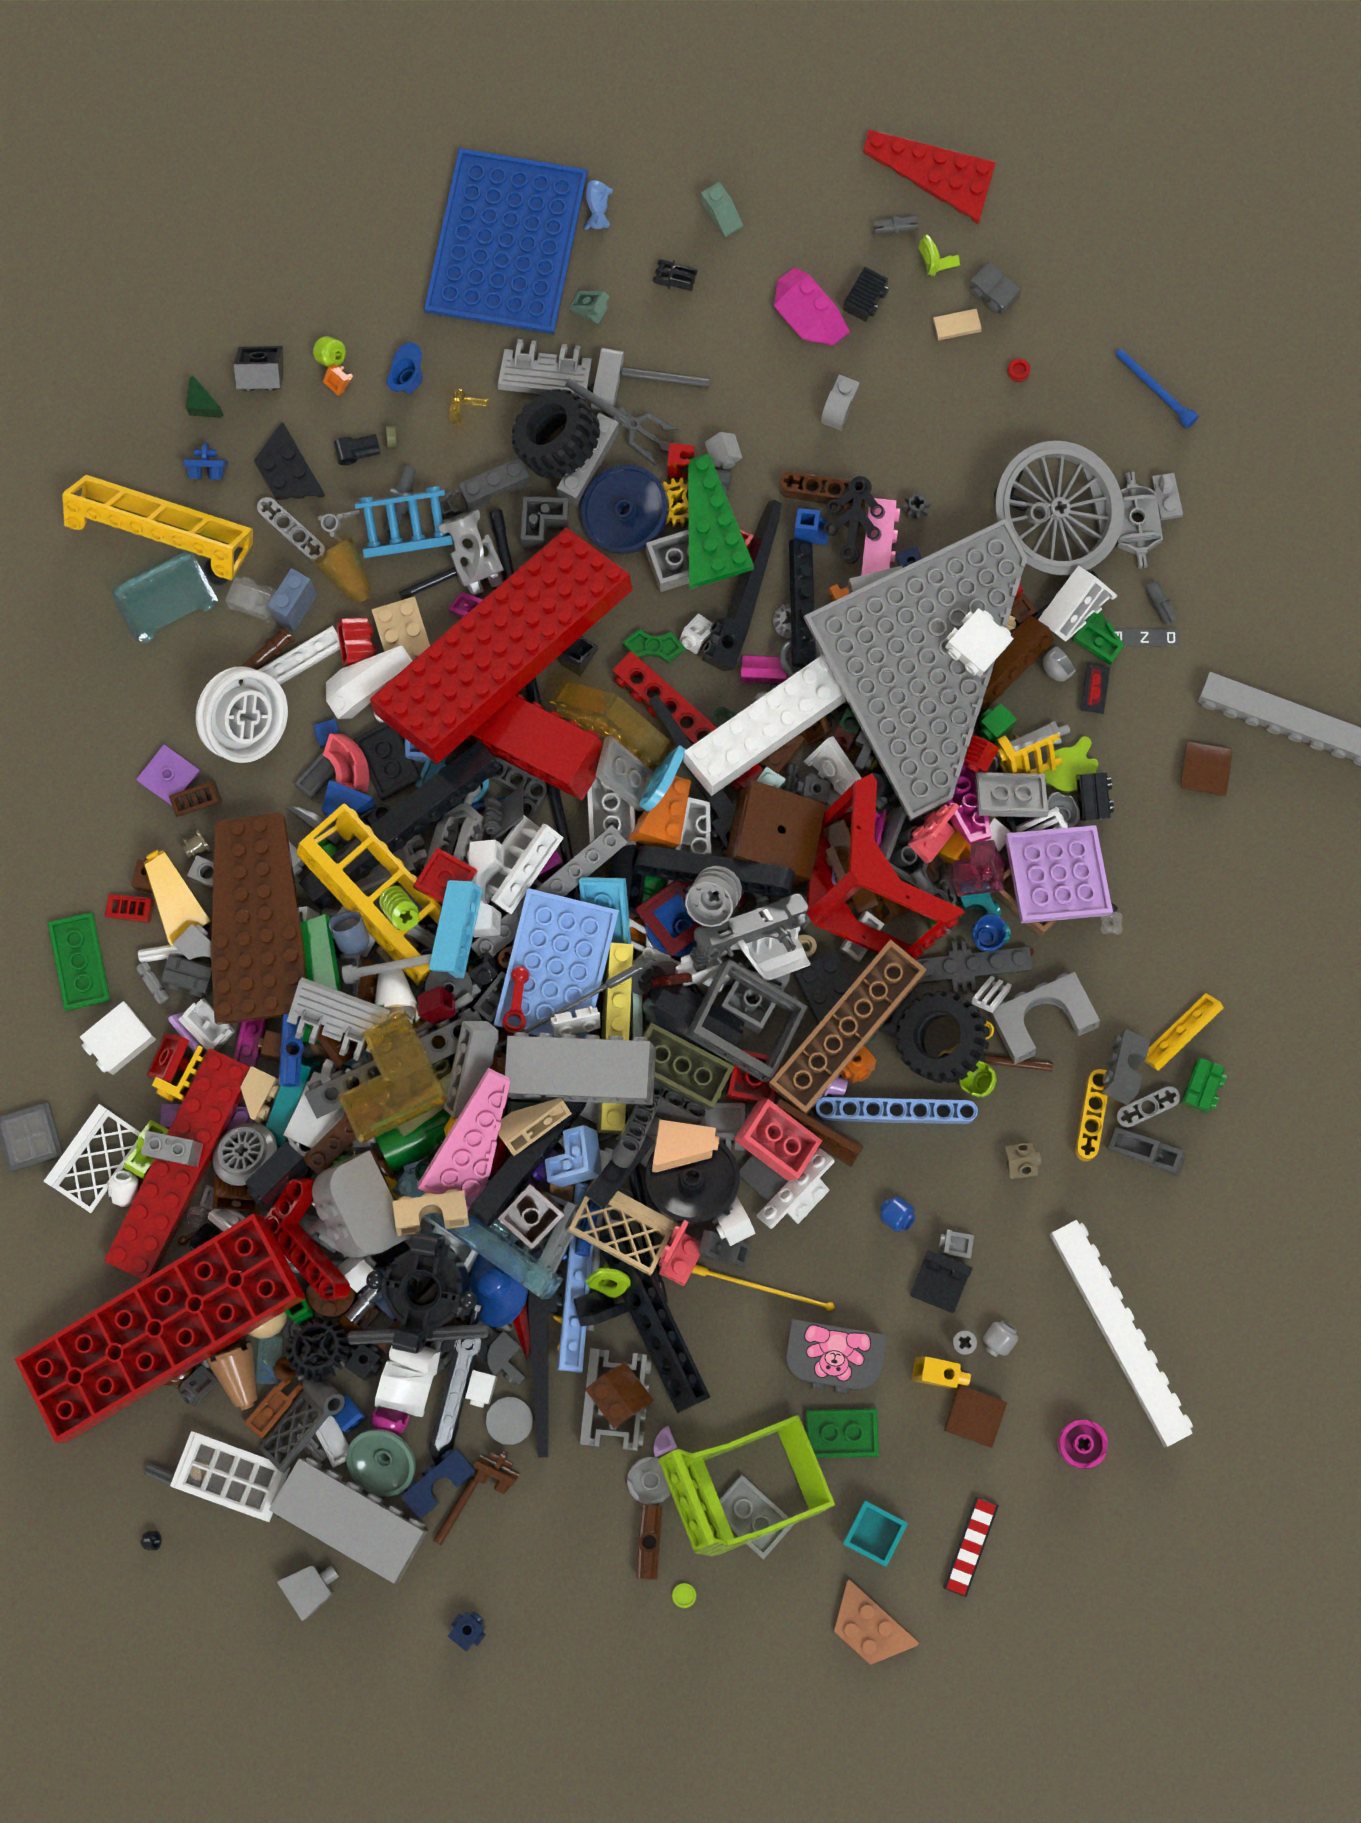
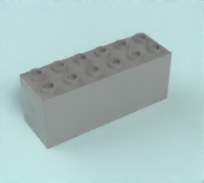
M516 1032L514 1036H507L505 1076L510 1079L507 1096L514 1100L550 1101L561 1098L564 1102L653 1105L656 1048L650 1041H647L646 1037H633L632 1041L623 1040L621 1036H609V1040L600 1039V1036L585 1035V1039H579L573 1034H562L561 1038H553L552 1034L539 1033L538 1037H529L528 1033Z
M313 1458L298 1459L269 1510L390 1582H400L428 1533L424 1529L426 1524L414 1517L410 1519L403 1516L405 1512L393 1505H390L388 1508L383 1505L384 1500L373 1493L364 1494L362 1492L363 1487L352 1481H348V1483L342 1481L343 1476L332 1469L323 1470L321 1468L323 1464Z

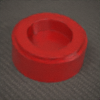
M1014 359L1008 366V376L1014 382L1025 381L1030 374V365L1024 359Z

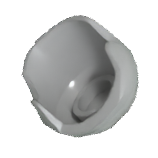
M1054 792L1048 796V811L1058 807L1060 814L1064 817V821L1068 824V828L1074 827L1080 819V809L1073 797L1062 795L1059 792ZM1054 815V816H1052V817H1050V818L1044 820V822H1046V821H1048V820H1050V819H1052V818H1054V817H1056V816ZM1057 822L1051 825L1050 827L1054 828L1060 825V823Z

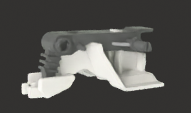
M752 893L757 900V906L754 910L729 918L721 926L698 927L694 931V940L697 946L693 947L694 951L691 954L681 957V964L675 967L677 976L687 975L681 978V984L683 986L699 985L715 976L722 963L720 958L727 953L732 957L734 955L732 950L742 949L765 981L810 966L811 963L807 959L804 948L798 940L800 926L804 925L807 920L804 913L808 911V905L800 894H793L769 904L770 899L767 896Z

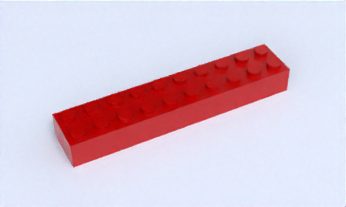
M209 1048L166 1134L202 1143L203 1148L199 1166L195 1167L157 1158L154 1159L104 1260L105 1262L142 1280L157 1272L213 1158L215 1147L220 1138L225 1134L243 1097L241 1085L250 1069L249 1066Z

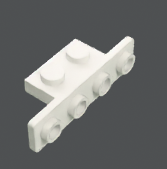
M818 1149L799 1179L788 1181L757 1214V1218L770 1229L774 1228L786 1214L799 1224L829 1192V1188L820 1177L830 1168L835 1160L822 1149Z

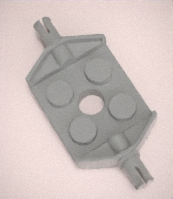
M1127 472L1125 473L1127 486L1121 490L1124 519L1122 530L1117 540V548L1136 554L1138 568L1142 569V567H1148L1147 552L1162 543L1163 540L1157 494L1150 488L1138 486L1135 480V472H1131V474ZM1140 513L1143 515L1144 520L1142 522H1135L1132 519V514Z

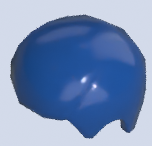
M986 914L980 917L973 924L971 930L974 945L978 949L988 952L1000 948L1007 937L1005 921L994 914Z

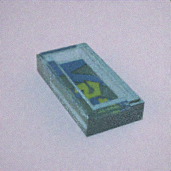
M284 1337L259 1339L256 1384L279 1385L280 1379L275 1376L273 1365L283 1355Z

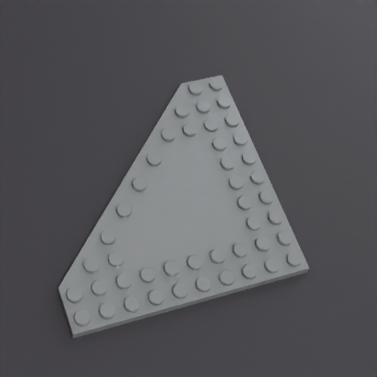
M1006 518L804 616L807 626L910 821L951 801L955 792L957 780L960 776L994 662L981 677L972 675L966 670L963 662L959 659H953L948 654V649L945 646L949 640L946 638L954 628L959 630L964 625L961 621L970 611L974 614L978 608L991 614L994 619L993 621L997 625L1006 627L1027 561V556Z

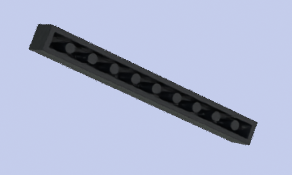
M479 740L373 823L370 828L373 830L374 835L380 841H383L393 854L395 851L402 849L415 835L421 834L433 821L439 820L443 813L451 807L458 805L462 798L477 790L481 783L493 777L502 767ZM357 837L330 858L336 864H339L361 844V841ZM366 848L343 869V872L356 883L361 878L368 876L371 870L381 863ZM313 872L299 882L320 910L330 906L336 899Z

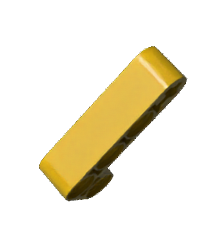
M1094 1070L1086 1081L1075 1146V1154L1081 1161L1092 1160L1099 1151L1108 1096L1103 1094L1104 1085L1098 1087L1093 1083V1077L1100 1076L1103 1078L1107 1070ZM1089 1099H1097L1100 1102V1108L1097 1110L1092 1109L1089 1106ZM1087 1121L1094 1122L1096 1132H1088L1085 1128V1123ZM1087 1138H1095V1140L1092 1139L1089 1141L1088 1148L1092 1150V1152H1090L1088 1155H1085V1150H1082L1081 1148H1083L1086 1145Z

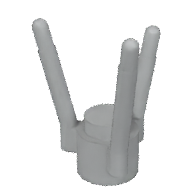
M355 510L338 515L322 514L318 517V520L321 521L322 528L329 532L331 537L339 544H343L342 539L336 534V531L341 528V520L358 515L360 511Z

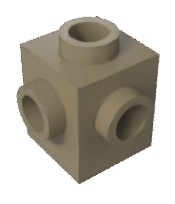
M1033 1142L1005 1146L1006 1167L1010 1179L1038 1175L1037 1166L1041 1165V1156L1039 1151L1035 1152Z

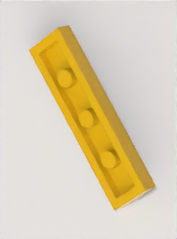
M1205 993L1148 1048L1147 1057L1144 1062L1159 1071L1224 1008L1221 1002Z

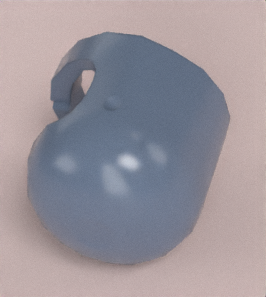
M347 911L336 914L330 919L328 926L342 953L354 955L366 949L370 937L360 913ZM350 918H355L359 921L348 930H334V926L340 921L343 922Z

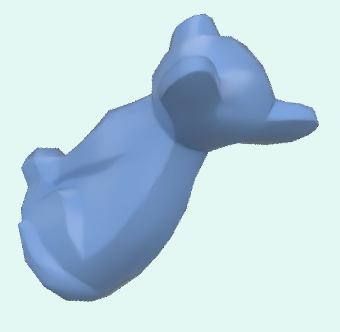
M590 180L587 184L586 200L592 215L586 222L584 230H588L590 227L598 230L603 227L608 229L610 225L605 216V211L608 207V195L613 193V189L600 181Z

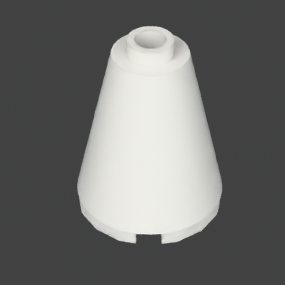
M403 970L379 973L375 1005L391 1010L385 1029L400 1030L410 1027L409 1023L413 1020L416 1023L420 1017L417 1011V1001Z

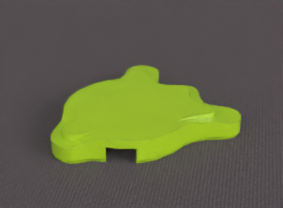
M1083 736L1074 746L1054 751L1055 759L1061 757L1063 763L1057 765V770L1053 772L1051 768L1044 771L1046 785L1054 787L1062 793H1072L1077 791L1076 775L1096 773L1098 760L1086 757L1092 744L1089 737Z

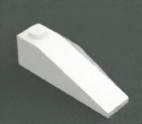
M398 646L340 669L326 682V702L338 719H352L371 703L370 698L412 662L411 658L403 646Z

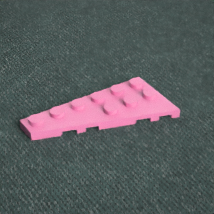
M490 1068L487 1069L418 1182V1189L426 1193H435L436 1195L444 1194L452 1189L464 1191L467 1211L469 1210L472 1203L486 1187L488 1176H490L497 1144L496 1140L501 1126V1117L510 1085L509 1077Z

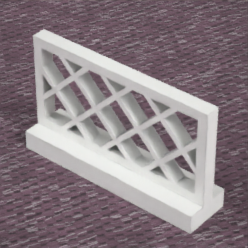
M99 1104L44 1182L92 1213L108 1191V1182L96 1186L94 1172L108 1170L110 1178L116 1172L122 1171L124 1162L137 1147V1141L133 1146L124 1147L122 1133L132 1132L138 1136L141 1132ZM108 1117L117 1122V1132L104 1133L103 1124ZM120 1124L128 1130L121 1131ZM101 1128V1133H102V1134H101V1135H96V1133H97V1132L99 1131V1129ZM119 1134L121 1148L107 1150L105 1136ZM102 1137L104 1151L91 1153L89 1145L91 1140ZM87 1147L88 1154L81 1155ZM130 1149L128 1154L125 1156V1150ZM122 1150L123 1161L121 1164L110 1166L108 1153ZM105 1153L107 1167L94 1169L91 1156ZM88 1156L91 1170L77 1172L76 1161L79 1158ZM73 1167L74 1173L68 1174ZM117 1168L116 1171H115V1172L113 1173V1175H112V1174H111V1169ZM91 1173L93 1186L80 1189L78 1175ZM75 1176L76 1190L66 1191L59 1186L65 1177ZM103 1187L101 1192L98 1194L97 1188ZM94 1189L96 1199L91 1206H88L82 1202L80 1191ZM77 1192L78 1198L72 1195L71 1193Z

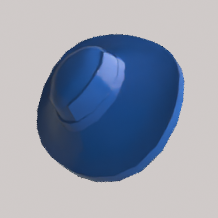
M679 894L653 911L673 939L696 924L691 920L685 902ZM645 924L647 938L651 945L658 951L669 955ZM696 941L691 942L674 956L691 954L694 951L693 947L697 946Z
M503 1242L491 1243L480 1252L472 1268L471 1292L477 1296V1304L483 1305L479 1319L491 1327H503L511 1323L520 1314L527 1299L528 1288H526V1285L528 1283L526 1263L520 1252L510 1244Z

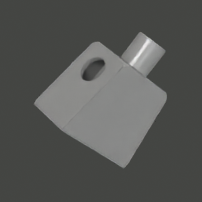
M312 1565L281 1579L277 1583L300 1619L304 1621L333 1595L334 1592L329 1584L340 1576L333 1565H330L322 1572L317 1565Z

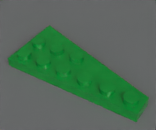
M710 454L689 459L690 464H688L689 590L754 570V564Z

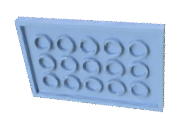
M527 888L494 1026L502 1027L503 1017L511 1008L514 989L511 972L517 966L527 968L530 974L529 980L524 984L521 1004L522 1013L526 1018L524 1029L599 988L619 910ZM598 994L566 1012H571L572 1018H575V1010L589 1006L595 1008ZM516 1016L508 1018V1023L516 1027L521 1024V1020ZM548 1021L528 1034L538 1036L539 1033L552 1034L554 1038V1027H552L551 1021ZM582 1032L574 1035L582 1039H585V1035H589V1032Z

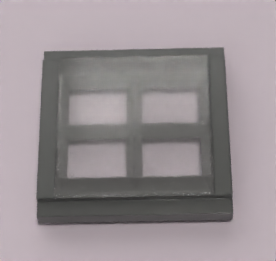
M50 1103L40 1104L0 1117V1142L9 1173L54 1160L63 1155Z

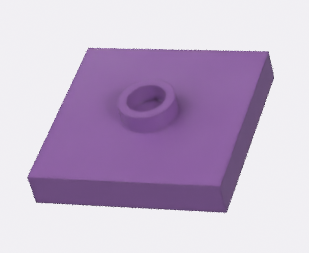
M163 745L136 781L172 806L169 796L187 790L201 771L169 747Z

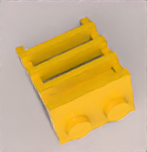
M1056 733L1018 751L1014 750L1006 735L997 739L999 747L997 755L1001 761L998 765L1001 772L1044 774V771L1050 768L1052 772L1057 770L1056 766L1063 763L1061 757L1055 759L1053 742L1060 739V736ZM1046 745L1048 763L1043 764L1040 748ZM1033 751L1036 768L1030 770L1028 753Z
M198 1045L177 1087L157 1077L155 1078L152 1086L157 1089L156 1094L170 1102H173L174 1099L183 1102L207 1054L205 1052L203 1057L200 1056L203 1050L202 1046ZM196 1061L199 1063L197 1070L193 1069ZM191 1074L193 1077L189 1083L187 1082V1079Z

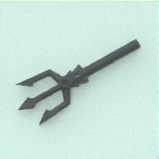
M569 378L565 386L612 416L613 420L621 424V428H626L628 430V445L656 466L651 452L645 451L634 442L636 431L659 445L661 451L669 452L670 444L668 441H661L640 427V425L649 419L662 426V431L679 429L650 413L633 418L630 412L627 414L623 406L616 409Z

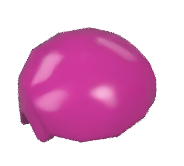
M381 1407L377 1412V1408H375L371 1416V1424L375 1429H384L399 1435L406 1429L410 1417L407 1413Z

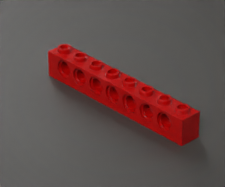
M632 651L612 670L613 681L622 689L626 687L631 692L630 696L637 703L642 702L647 706L646 710L654 718H657V715L649 703V699H651L647 696L649 692L657 691L660 694L659 698L666 707L674 706L676 711L671 715L692 746L698 742V737L701 735L707 736L717 729L714 724ZM635 676H640L643 678V681L639 684H634L631 682V679ZM689 720L693 723V726L685 729L681 726V723ZM756 764L733 780L730 786L739 793L750 781H756L764 769Z

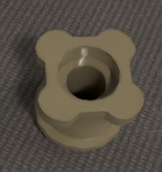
M198 829L195 831V836L187 841L183 840L185 845L181 847L188 858L191 856L195 858L196 855L201 854L205 850L211 852L210 847Z

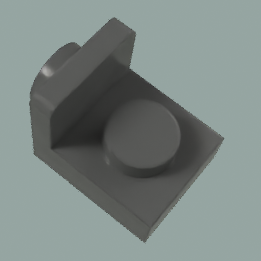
M201 1365L182 1382L179 1389L180 1396L187 1404L191 1403L196 1407L199 1405L200 1400L219 1381Z

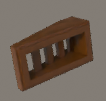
M209 781L169 796L176 817L222 802L215 781ZM206 788H209L213 800L209 801ZM197 791H200L204 802L202 804H200V801L198 799L196 793ZM188 794H191L195 805L193 807L190 805ZM179 797H182L186 807L185 810H182L178 799Z

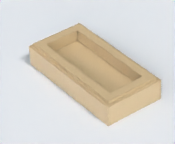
M977 309L933 317L938 341L978 333L982 329Z

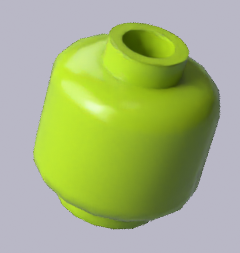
M325 336L318 339L315 343L313 355L315 360L322 365L329 367L335 364L338 367L344 362L346 349L341 341Z

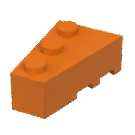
M675 776L660 802L651 811L647 812L644 810L637 820L638 823L633 832L630 833L627 839L649 846L674 849L679 846L691 780Z

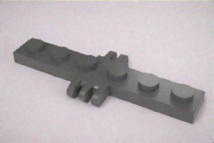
M960 939V949H957L956 940H951L952 949L948 950V956L916 960L927 969L925 975L917 984L951 980L953 993L957 995L959 993L958 985L962 986L963 994H968L967 984H971L972 993H977L975 977L1032 971L1030 947L972 953L971 947H966L965 939Z

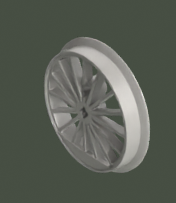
M1046 441L1023 450L1006 467L999 481L996 493V515L998 522L1005 518L1008 520L1027 556L1026 563L1037 570L1049 574L1071 575L1078 565L1085 570L1096 566L1112 551L1122 530L1124 505L1122 493L1114 474L1095 453L1075 443ZM1045 458L1058 459L1055 492ZM1064 460L1076 464L1077 467L1060 496ZM1039 461L1047 492L1027 465L1030 462ZM1021 470L1041 497L1015 481ZM1082 470L1087 484L1068 499H1065L1078 473ZM1012 487L1037 503L1010 500ZM1085 489H1089L1092 500L1070 505L1069 502ZM1093 503L1095 514L1072 511L1070 509ZM1009 505L1028 508L1025 516L1011 519ZM1034 509L1040 511L1041 519L1034 517ZM1071 516L1097 520L1099 534ZM1027 520L1033 526L1019 536L1013 523ZM1047 520L1034 546L1030 549L1021 539ZM1070 524L1097 540V543L1090 551ZM1051 525L1048 557L1045 558L1035 552ZM1064 528L1084 554L1082 558L1072 560ZM1056 530H1058L1066 561L1053 560Z

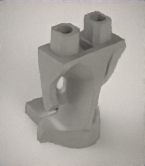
M479 510L460 513L443 520V524L438 525L439 531L442 534L449 532L454 541L455 551L450 554L461 585L467 586L471 595L484 591L480 580L486 577L490 587H496L503 583L500 572L504 569L494 549L492 540L488 534L484 535V538L481 540L477 529V522L480 519ZM470 539L473 545L469 549L465 548L462 541ZM483 545L487 546L489 551L487 556H484ZM462 557L467 558L468 564L466 567L462 566L460 562Z

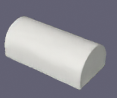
M863 911L858 919L859 922L879 931L884 923L868 911ZM846 939L839 948L845 956L856 962H860L868 950Z
M391 1346L389 1352L391 1361L430 1376L437 1374L440 1357L439 1351L424 1346L421 1352L414 1354L392 1349Z

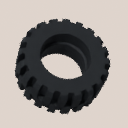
M553 389L552 392H542L541 396H535L531 399L532 402L528 405L525 404L521 414L517 415L515 419L516 424H513L512 428L513 435L511 436L513 449L518 457L538 476L549 479L554 477L562 478L567 473L571 475L576 472L575 469L578 467L582 468L585 465L584 462L592 457V451L598 445L597 438L600 437V424L593 410L576 393L566 389ZM566 424L562 433L555 440L546 444L550 434L559 426Z
M936 991L935 994L928 992L923 994V999H914L911 1002L913 1006L904 1009L903 1013L906 1014L904 1019L898 1020L897 1025L900 1027V1032H895V1039L899 1040L900 1043L896 1045L897 1051L903 1055L901 1059L904 1064L908 1065L909 1069L914 1073L937 1083H942L943 1081L954 1083L957 1078L961 1080L967 1078L969 1071L974 1073L978 1069L976 1066L977 1062H983L986 1057L982 1054L983 1050L989 1047V1042L986 1041V1037L989 1036V1029L984 1025L986 1020L979 1013L980 1010L968 1000L951 992ZM950 1016L957 1020L960 1025V1042L950 1055L940 1059L933 1058L926 1052L924 1046L926 1030L936 1019Z

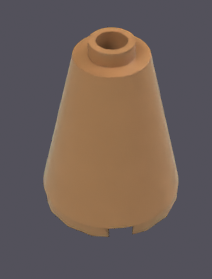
M246 1341L247 1346L243 1347L241 1342L227 1346L216 1353L217 1356L213 1358L210 1356L206 1359L233 1405L240 1407L241 1410L253 1407L254 1401L258 1399L251 1341Z

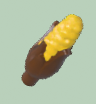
M374 1149L370 1150L394 1199L402 1197L401 1188L398 1184L399 1181L393 1171H391L387 1161L384 1158H379Z

